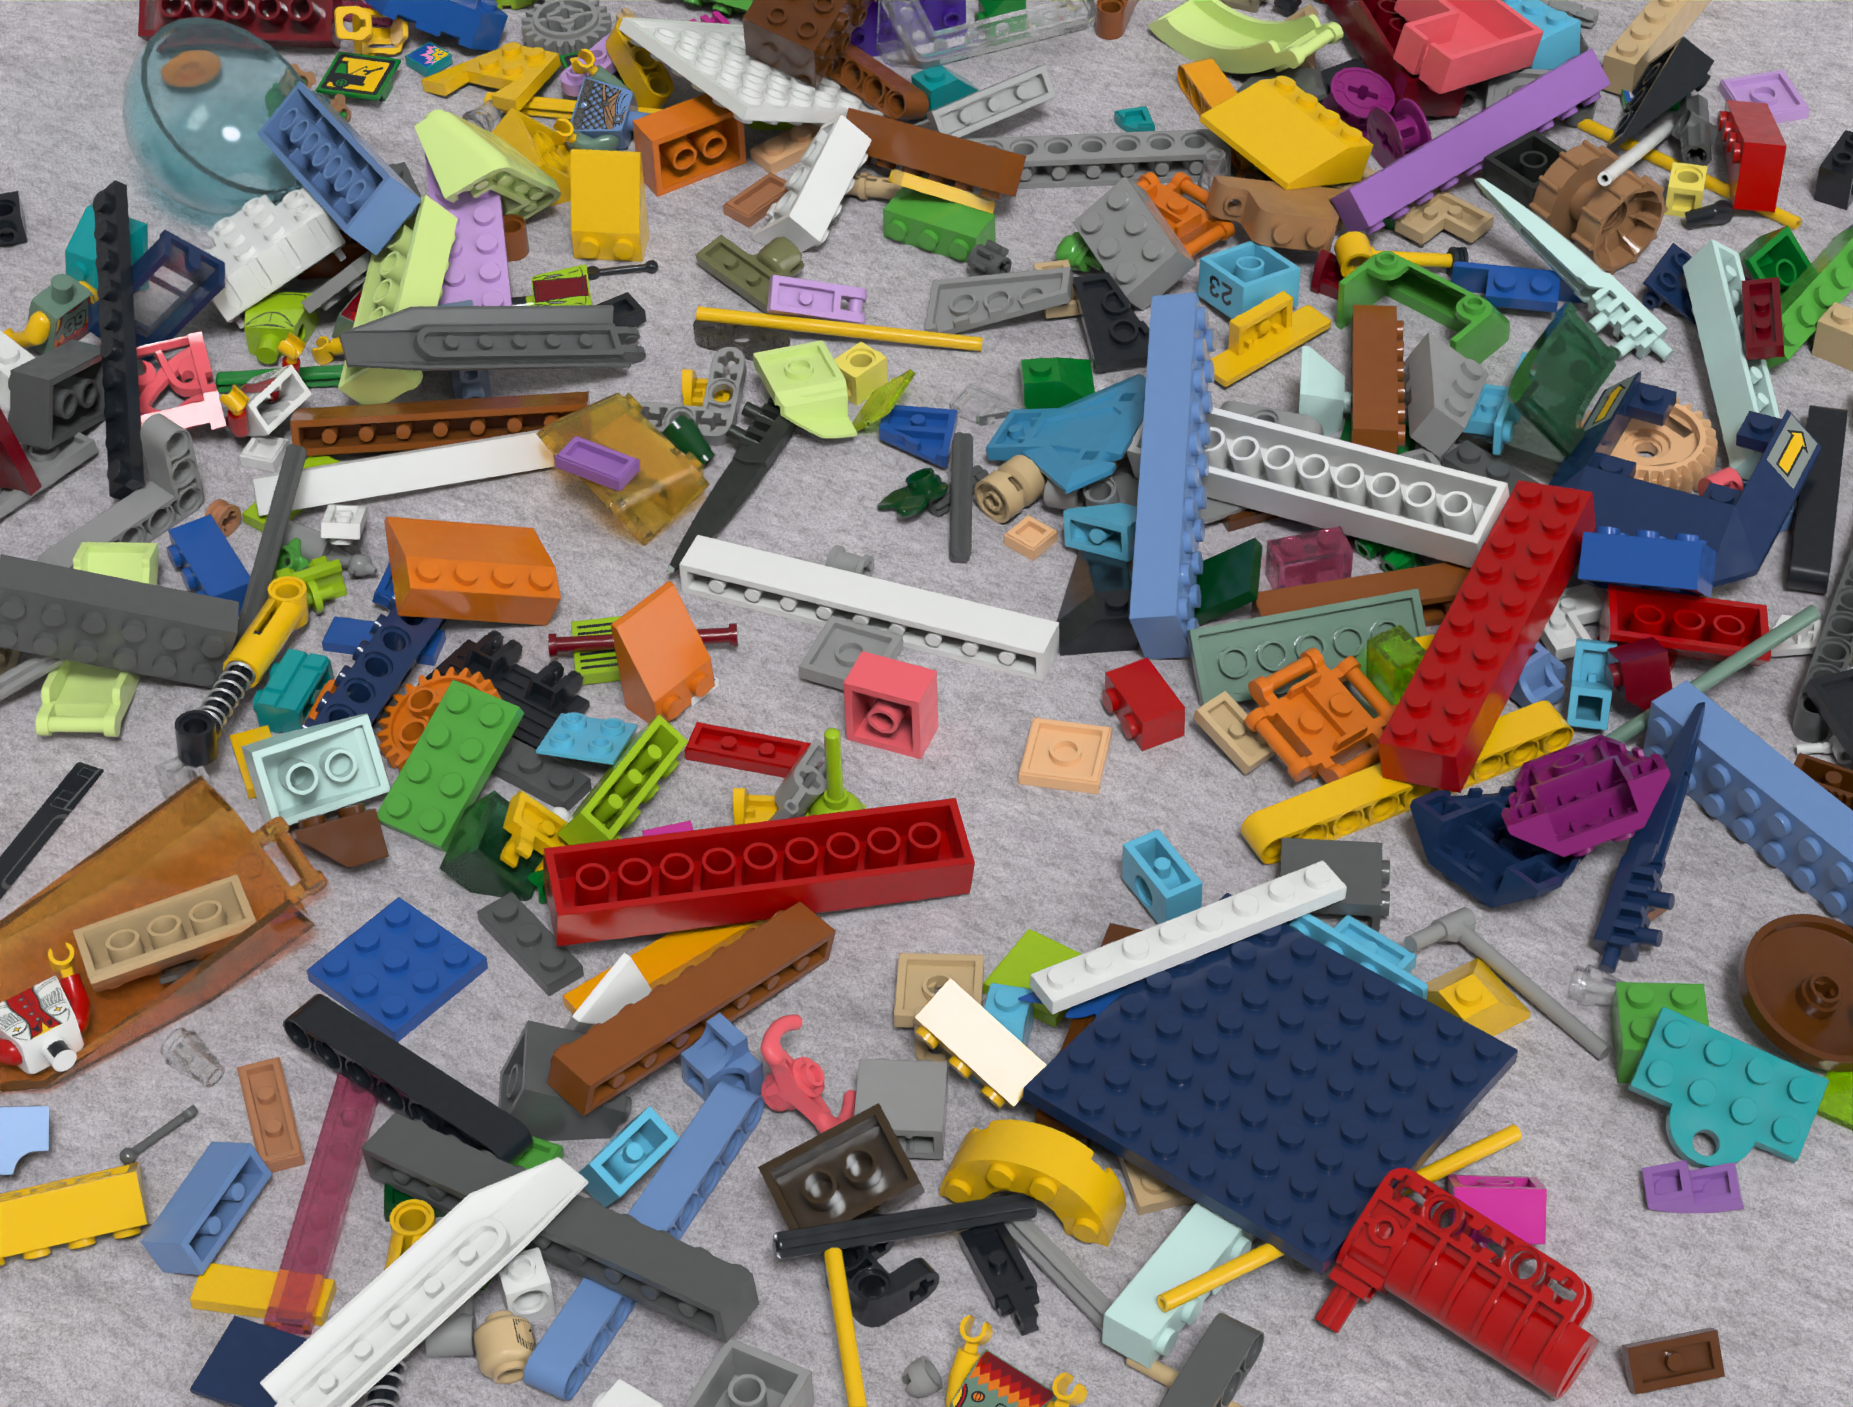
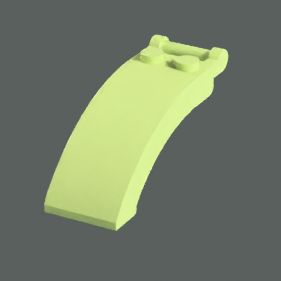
M1187 0L1148 24L1150 30L1159 39L1193 61L1212 58L1221 71L1237 74L1257 73L1275 68L1276 72L1283 71L1289 67L1295 69L1303 64L1305 58L1328 43L1335 44L1343 38V30L1338 23L1329 22L1321 25L1319 19L1314 14L1289 21H1266L1244 15L1219 0Z
M82 542L73 558V569L157 585L158 543ZM66 660L64 664L49 672L42 686L41 697L43 704L37 713L35 725L37 735L51 736L53 732L103 733L105 737H118L121 721L135 694L141 674Z

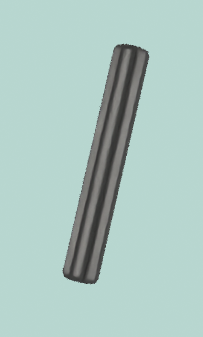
M962 432L955 433L952 440L949 557L954 562L960 561L965 563L969 561L972 551L973 437L970 433L963 434Z

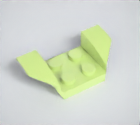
M823 340L753 353V364L756 372L759 374L774 404L780 406V415L821 438L857 436V431L848 417L846 379Z

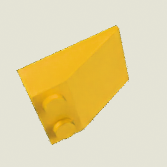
M571 149V237L574 258L643 262L649 239V227L641 152Z

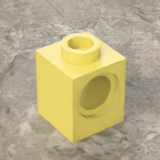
M1673 162L1665 205L1668 211L1664 215L1686 217L1685 212L1701 208L1708 166Z
M859 342L834 359L846 379L848 401L856 406L888 385L887 357L863 342Z

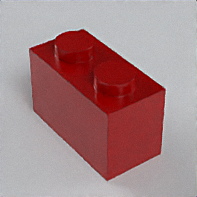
M1148 657L1105 672V690L1102 691L1104 706L1109 713L1114 712L1121 723L1125 736L1129 739L1133 738L1141 751L1185 736V706Z

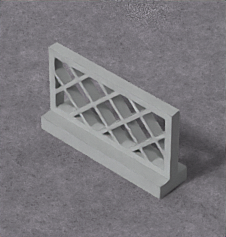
M1040 65L926 113L927 119L913 125L962 137L1056 97L1046 66Z

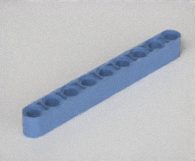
M724 1081L719 1082L628 1214L640 1223L657 1231H667L677 1240H680L758 1124L764 1107L763 1097ZM584 1277L530 1356L524 1372L525 1384L562 1400H572L638 1302Z

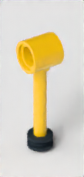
M1357 231L1343 234L1334 245V251L1344 278L1370 257L1382 252L1370 246L1367 236ZM1450 247L1447 254L1391 251L1421 267L1446 268L1448 275H1452L1453 263L1455 261L1468 262L1469 260L1466 247Z

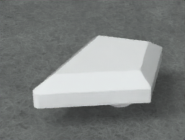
M1782 614L1773 629L1793 616ZM1822 620L1813 622L1771 649V657L1814 654L1820 638Z

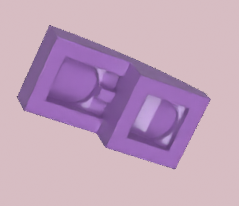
M1687 1160L1642 1168L1647 1204L1650 1210L1671 1213H1715L1744 1209L1735 1162L1689 1170Z

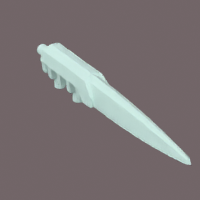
M1483 178L1474 179L1490 202L1525 242L1574 290V294L1584 303L1589 304L1587 310L1591 314L1598 313L1586 323L1588 329L1593 334H1596L1610 324L1614 328L1613 335L1617 339L1621 336L1623 337L1622 340L1612 347L1613 353L1618 358L1624 357L1634 348L1637 350L1636 356L1640 360L1652 351L1663 361H1666L1673 354L1674 350L1663 341L1668 332L1667 327L1610 273L1604 272L1567 238L1511 196Z

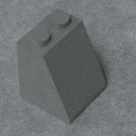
M528 1020L500 1072L498 1107L522 1122L533 1137L546 1141L611 1138L620 1122L625 1123L629 1117L632 1105L631 1097L626 1096V1090L583 1116L547 1083L551 1067L550 1060L555 1050L564 1043H572L585 1035V1033Z

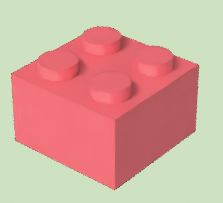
M862 651L843 683L847 740L921 759L939 727L937 671Z

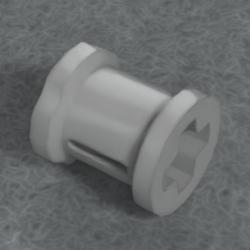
M835 545L827 557L825 566L872 577L874 557L867 554L861 557L846 552L843 546Z

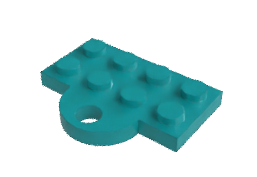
M1663 1006L1655 1020L1628 1090L1668 1107L1666 1131L1673 1149L1683 1160H1687V1163L1697 1168H1706L1733 1162L1737 1164L1747 1156L1754 1146L1795 1163L1799 1159L1829 1080ZM1705 1133L1713 1138L1716 1145L1713 1155L1703 1156L1694 1149L1693 1137L1695 1134Z

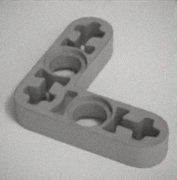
M724 347L714 354L703 407L640 402L629 410L628 418L640 425L639 422L643 421L645 416H649L651 419L647 420L646 425L643 426L652 434L666 441L667 439L662 434L664 429L680 415L685 414L689 420L693 418L697 426V421L702 420L700 431L710 446H721L728 443L731 439L726 437V433L731 424L736 425L747 373L745 356L742 351L735 347ZM729 361H734L735 364L731 366L729 373L730 378H726L724 367L728 365ZM721 390H728L733 393L732 398L726 402H717L713 399L714 395ZM662 417H664V427H660ZM716 423H722L723 426H719L718 431L711 430V428L716 426Z

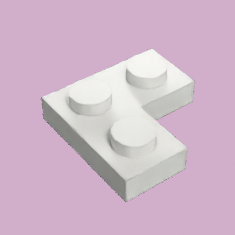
M1588 584L1564 589L1540 636L1547 650L1558 660L1574 657L1576 638L1592 640L1583 625L1600 620L1606 596L1602 589L1594 588Z

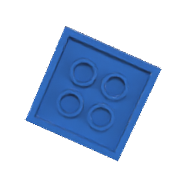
M398 897L306 971L309 982L359 1018L396 1042H399L487 970L488 964L487 958Z

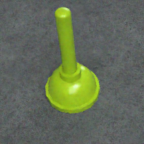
M828 728L824 732L827 789L812 804L805 816L867 809L857 796L847 791L843 786L840 732L836 728Z

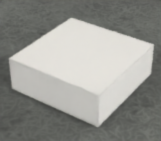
M270 435L252 436L239 455L241 466L275 472L284 459L286 448L289 445L288 439Z

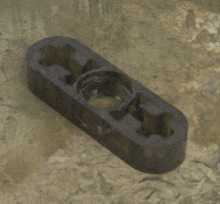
M697 320L693 323L694 340L699 347L716 352L724 347H735L742 351L745 359L753 361V353L791 346L790 338L787 334L768 328ZM738 338H749V339H751V340H749V341H747V342H735V341H734L735 339H738Z

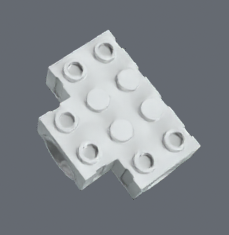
M303 187L300 190L289 192L285 195L282 202L276 206L266 194L260 198L257 197L245 203L242 210L231 217L219 220L213 229L207 232L215 247L203 250L225 262V288L211 301L227 323L235 321L241 329L244 327V321L240 314L332 252L340 261H343L346 256L341 248L345 246L346 241L328 213Z

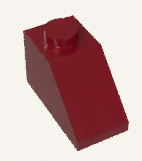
M1654 637L1607 649L1609 664L1605 665L1607 682L1611 688H1616L1627 701L1645 711L1650 708L1651 701L1673 689L1668 651Z

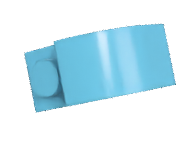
M1576 638L1567 712V723L1570 726L1607 730L1612 688L1606 679L1605 665L1609 664L1607 649L1617 647L1616 642Z

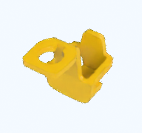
M359 6L337 7L334 10L336 37L340 40L354 41L355 54L370 56L381 54L386 56L396 55L401 52L403 43L408 38V22L399 17L393 20L390 28H372V18L388 17L381 15L376 10H371V8ZM347 14L353 15V33L347 31L343 25V18ZM394 44L395 48H369V45Z

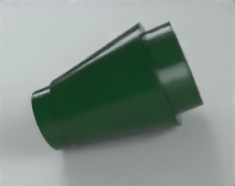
M685 414L676 418L662 432L667 439L666 442L671 443L674 448L688 457L696 459L702 465V468L716 456L694 419L691 418L689 420Z

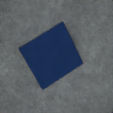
M234 1316L191 1386L190 1391L193 1394L233 1407H274L277 1403L261 1386L260 1382L299 1348L307 1338Z

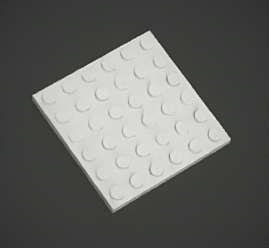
M622 18L619 30L630 37L632 44L648 50L651 53V58L667 64L671 67L670 71L673 74L689 80L692 83V88L711 96L714 104L733 112V117L740 122L752 124L753 121H763L771 125H777L778 122H788L796 126H801L803 123H812L822 127V125L841 114L846 118L848 108L889 118L830 77H823L817 88L746 55L743 25Z

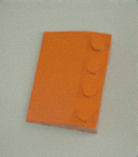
M388 516L384 520L398 616L548 625L561 597L556 567L534 528Z

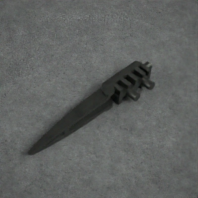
M771 397L762 408L750 402H746L741 415L754 420L752 427L749 426L747 430L731 424L728 428L726 437L738 443L737 450L732 461L692 521L666 572L673 573L680 568V562L697 535L712 538L757 486L796 429L797 425L780 415V406L775 405Z

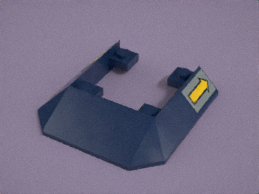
M1641 371L1605 389L1549 485L1593 492L1596 527L1618 528L1621 533H1626L1628 536H1635L1636 530L1655 531L1660 533L1659 536L1667 537V539L1674 540L1676 533L1692 534L1699 536V540L1707 541L1706 545L1717 552L1713 588L1757 575L1821 453L1822 447L1788 409L1782 419L1749 411L1736 435V446L1762 452L1763 455L1745 489L1741 491L1710 482L1704 495L1698 496L1635 479L1636 462L1610 456L1632 418L1663 426L1676 404L1677 392L1641 383Z

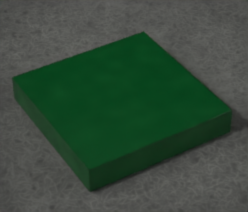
M1252 538L1203 561V573L1197 575L1196 582L1201 590L1200 608H1195L1194 618H1197L1199 625L1258 599L1263 546L1256 538Z

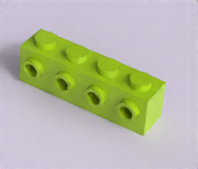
M658 714L634 736L616 763L610 766L558 831L557 835L568 845L621 839L622 836L617 832L621 827L625 830L639 816L641 811L637 807L641 802L646 804L660 789L657 781L660 778L662 780L667 778L678 766L679 761L675 758L689 741Z

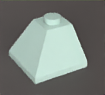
M1302 346L1298 414L1316 419L1322 425L1324 436L1329 437L1342 429L1343 413H1351L1352 392L1344 391L1345 376L1310 346Z

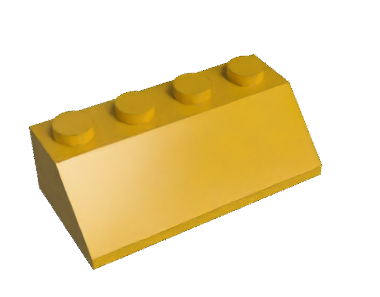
M135 1162L0 1193V1266L5 1264L4 1257L22 1253L23 1259L29 1260L50 1254V1246L68 1243L69 1249H77L95 1244V1236L113 1232L114 1239H119L141 1233L140 1226L148 1223L149 1216L140 1163Z

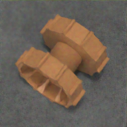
M1583 140L1581 145L1573 147L1567 152L1561 151L1559 158L1549 167L1544 176L1541 175L1539 177L1540 183L1536 189L1533 202L1529 204V208L1571 243L1572 240H1575L1577 248L1603 271L1613 275L1616 270L1627 266L1631 262L1635 264L1637 257L1648 247L1651 241L1657 239L1658 235L1656 233L1661 225L1663 215L1668 211V208L1664 206V198L1662 196L1664 188L1648 176L1644 175L1640 178L1630 170H1626L1624 175H1620L1609 185H1600L1597 180L1598 175L1620 157L1603 145L1597 148L1589 141Z

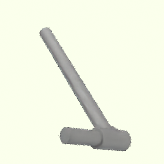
M1462 907L1432 921L1429 927L1405 938V947L1410 952L1420 950L1437 941H1460L1596 1058L1603 1060L1610 1053L1611 1047L1474 932L1476 918L1469 908Z

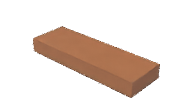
M280 1057L237 1067L254 1145L259 1156L271 1173L305 1165Z

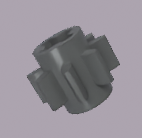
M987 240L985 246L983 244L976 245L968 257V266L973 269L970 277L1009 273L1012 266L1011 259L1006 257L1009 249L991 240Z

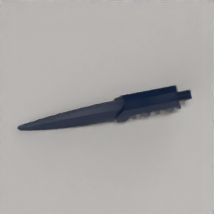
M1705 702L1698 703L1694 707L1664 761L1668 766L1671 776L1645 827L1635 831V834L1630 838L1624 856L1621 857L1593 944L1602 954L1599 969L1606 973L1615 972L1619 959L1637 961L1639 956L1637 947H1642L1643 945L1660 947L1662 943V931L1649 928L1650 920L1648 913L1649 910L1654 911L1655 908L1672 910L1674 907L1675 896L1673 893L1661 892L1663 885L1660 878L1666 865L1665 859L1691 776L1704 717Z

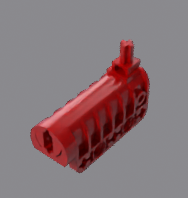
M1396 1168L1384 1177L1351 1229L1337 1256V1264L1328 1276L1337 1284L1315 1317L1316 1320L1339 1333L1360 1298L1370 1303L1377 1290L1385 1295L1390 1292L1556 1400H1559L1569 1390L1599 1343L1596 1337L1581 1328L1594 1305V1293L1584 1280L1572 1270L1408 1168ZM1398 1180L1400 1183L1393 1189V1183ZM1407 1189L1415 1191L1425 1199L1422 1208L1408 1197L1403 1196ZM1444 1202L1435 1210L1431 1221L1432 1208L1436 1206V1204ZM1450 1210H1456L1454 1223L1447 1228H1441L1443 1215ZM1466 1218L1465 1229L1460 1234L1453 1236L1462 1228ZM1474 1230L1478 1231L1477 1233L1486 1239L1499 1244L1505 1250L1502 1259L1496 1253L1482 1247L1471 1238ZM1521 1253V1254L1518 1255L1517 1258L1513 1261L1512 1266H1511V1268H1510V1264H1511L1512 1259L1515 1257V1255ZM1528 1260H1536L1537 1268L1535 1273L1527 1279H1520L1519 1270L1523 1263ZM1545 1273L1543 1281L1540 1284L1536 1285L1543 1278ZM1553 1280L1557 1281L1565 1289L1573 1290L1576 1293L1575 1299L1572 1302L1568 1299H1563L1554 1290L1549 1288Z

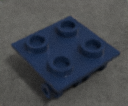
M1673 242L1643 282L1648 287L1642 295L1643 304L1645 307L1653 309L1660 307L1665 301L1697 326L1683 270V265L1692 257Z

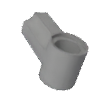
M476 1293L425 1338L427 1357L475 1356L473 1336L477 1329L476 1316L474 1314Z

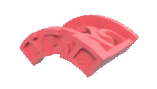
M202 331L136 347L137 359L153 355L161 367L156 373L151 363L142 360L146 372L143 375H138L139 393H141L139 397L141 427L145 420L155 413L163 414L184 429L210 424L212 430L226 427L215 383L208 384V382H213L214 379ZM186 348L173 356L168 362L163 354ZM187 379H193L188 383H184ZM168 384L177 394L190 397L176 408L161 411L151 407Z

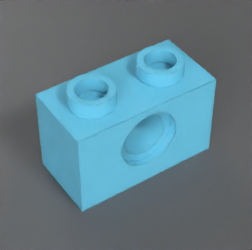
M1159 829L1123 844L1122 879L1158 924L1202 908V881Z
M649 1106L626 1125L578 1172L589 1182L584 1189L604 1207H608L619 1199L680 1138Z

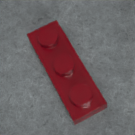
M1779 277L1742 281L1746 360H1767L1775 357H1785Z

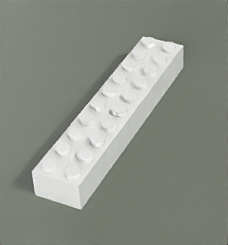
M1214 407L1212 413L1206 415V422L1210 426L1211 442L1210 445H1205L1204 454H1207L1209 462L1208 477H1203L1202 486H1205L1207 497L1471 568L1510 497L1508 483ZM1143 421L1127 450L1134 477L1138 479Z

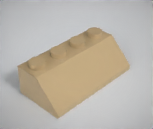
M237 874L73 930L94 993L105 989L117 988L131 980L160 973L163 969L189 960H198L206 954L230 946L241 945L245 941L259 936L256 919Z

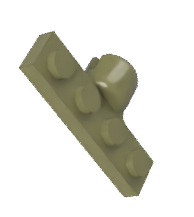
M720 235L695 254L698 265L766 314H771L767 313L770 277L772 275L794 278L803 270L805 265L801 261L802 254L799 249L786 237L773 239L759 253L751 255L723 235Z

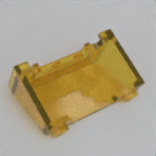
M617 392L546 424L536 435L554 456L575 436L640 460V471L620 492L580 476L572 475L577 477L629 529L631 534L643 546L652 540L710 485L700 473L705 468L703 464L690 451L684 456L640 413L644 408L630 393L623 397Z

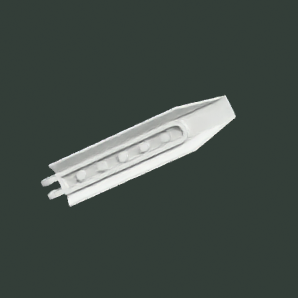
M557 1157L470 1193L260 1382L261 1386L277 1403L274 1407H351L519 1254L589 1183L588 1180L561 1158Z

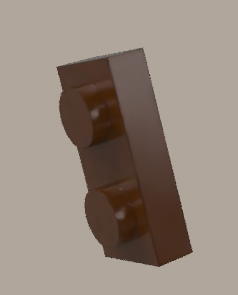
M1712 1327L1622 1345L1629 1391L1635 1395L1725 1377L1718 1331Z

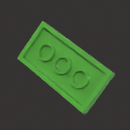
M453 679L379 808L377 815L380 824L446 853L524 715L523 710L519 706Z

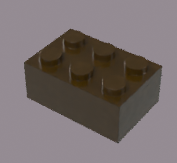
M879 1103L758 1167L790 1230L867 1218L874 1214L884 1215L925 1193L917 1174Z

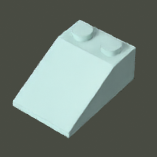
M367 713L278 734L241 747L264 822L274 830L298 823V820L324 814L390 791Z

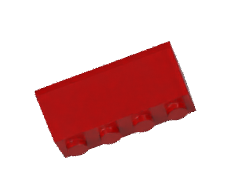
M1608 584L1599 620L1600 641L1616 642L1617 646L1654 637L1668 651V655L1720 662L1769 632L1767 605ZM1771 650L1748 665L1759 667L1769 662Z

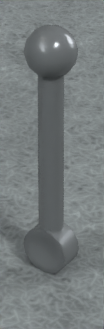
M194 1104L133 1148H124L119 1155L123 1164L134 1163L138 1154L199 1112Z

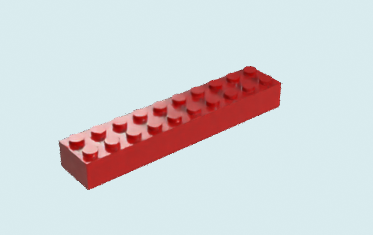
M1518 480L1378 740L1383 778L1461 793L1580 560L1583 532H1594L1596 528L1593 492Z
M956 798L544 848L543 882L556 946H565L771 919L779 910L785 911L798 902L803 903L814 913L969 894L975 861Z

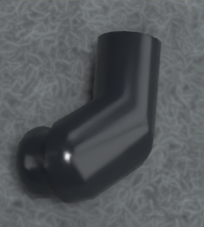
M1719 200L1714 204L1687 211L1685 216L1689 229L1706 224L1725 225L1732 220L1734 209L1728 201Z

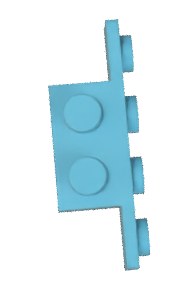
M1522 352L1509 387L1484 384L1466 429L1463 431L1464 433H1472L1483 438L1493 436V455H1501L1505 443L1511 444L1514 425L1519 424L1521 406H1526L1528 388L1533 387L1535 366H1530V353Z
M1309 913L1284 923L1427 1000L1428 985L1410 974L1416 967L1417 955L1350 915H1346L1334 928Z

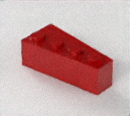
M1726 100L1724 111H1719L1716 127L1718 131H1721L1732 207L1739 210L1775 213L1787 147L1767 103Z

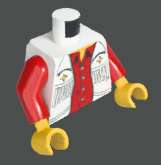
M291 332L286 340H282L277 347V350L285 355L282 359L281 368L253 377L240 389L234 384L228 395L223 393L220 396L219 401L223 404L222 411L226 415V424L235 436L242 438L245 436L269 435L312 394L299 376L301 364L299 356L305 349L306 344Z
M65 942V947L69 957L65 961L54 959L51 948L48 951L50 967L52 970L61 973L63 979L58 980L56 976H53L0 1003L1 1064L17 1065L27 1074H35L49 1066H52L56 1071L63 1072L75 1064L77 1059L76 1053L82 1050L84 1046L81 1033L88 1027L91 1002L80 974L74 973V948L68 942Z

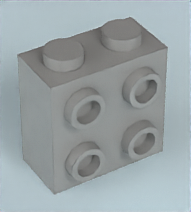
M885 1058L860 1059L854 1116L879 1103L908 1158L943 1159L949 1090L948 1062L889 1060Z

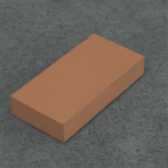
M771 172L723 204L724 215L748 228L767 216L766 213L771 205L775 202L777 203L789 191L784 187L787 181Z

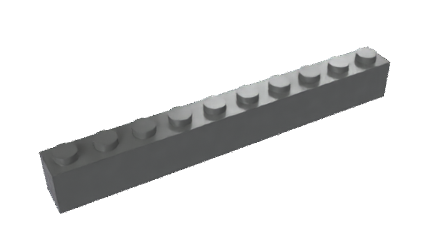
M396 1112L361 1147L370 1178L383 1184L387 1183L393 1186L394 1189L415 1199L423 1200L446 1213H449L470 1193L527 1170L522 1166L515 1167L504 1162L487 1150L480 1151L464 1144L454 1135H444L433 1130L418 1119L411 1120ZM578 1194L524 1248L525 1250L539 1247L543 1258L726 1343L759 1305L753 1273L744 1266L728 1263L713 1256L702 1247L688 1245L677 1240L667 1231H657L640 1223L629 1214L617 1213L604 1207L593 1198H584Z

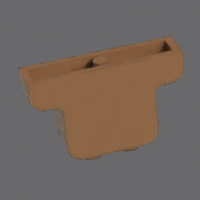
M1214 175L1206 208L1214 217L1241 223L1250 239L1259 245L1320 252L1321 249L1330 251L1335 232L1340 231L1343 224L1331 198L1345 190L1318 186L1285 190L1273 181ZM1233 199H1238V203H1237V204H1233V203H1229V202H1230L1231 200H1233Z

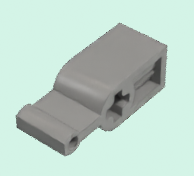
M816 738L799 757L776 790L774 796L779 809L768 821L802 816L826 790V762L824 761L820 768L816 767L821 758L825 757V746L819 739Z

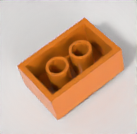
M706 93L632 121L635 152H641L644 183L657 197L747 163L744 123L736 120L733 117L734 113L727 108L714 104L712 102L713 98Z

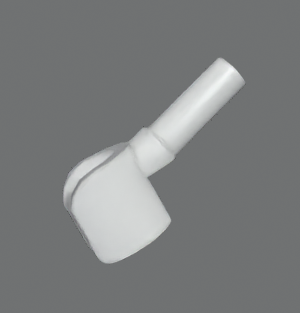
M1835 735L1829 741L1823 743L1796 744L1797 754L1833 753L1840 764L1852 762Z

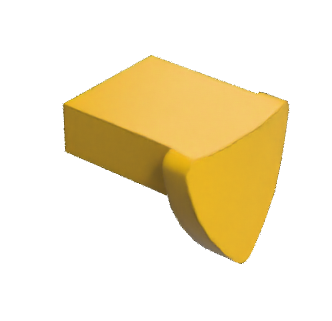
M682 369L683 405L703 407L708 379L697 378L695 370ZM721 390L714 395L713 399L717 402H726L732 398L733 393L728 390Z
M733 788L734 825L768 821L779 809L775 802V796L751 795L747 788Z

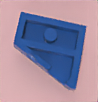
M886 404L884 409L886 410L890 404ZM894 405L890 413L881 418L879 439L940 467L948 468L952 440L954 439L958 422V410Z

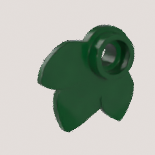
M924 468L910 474L905 480L907 486L891 492L877 507L880 510L897 508L899 518H908L922 511L928 501L941 498L948 490L946 482H942L941 477L935 474L932 468Z

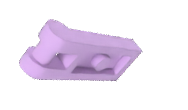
M772 275L769 279L767 313L865 324V314L862 313V306L867 300V290L859 287ZM841 299L849 302L848 310L841 309Z

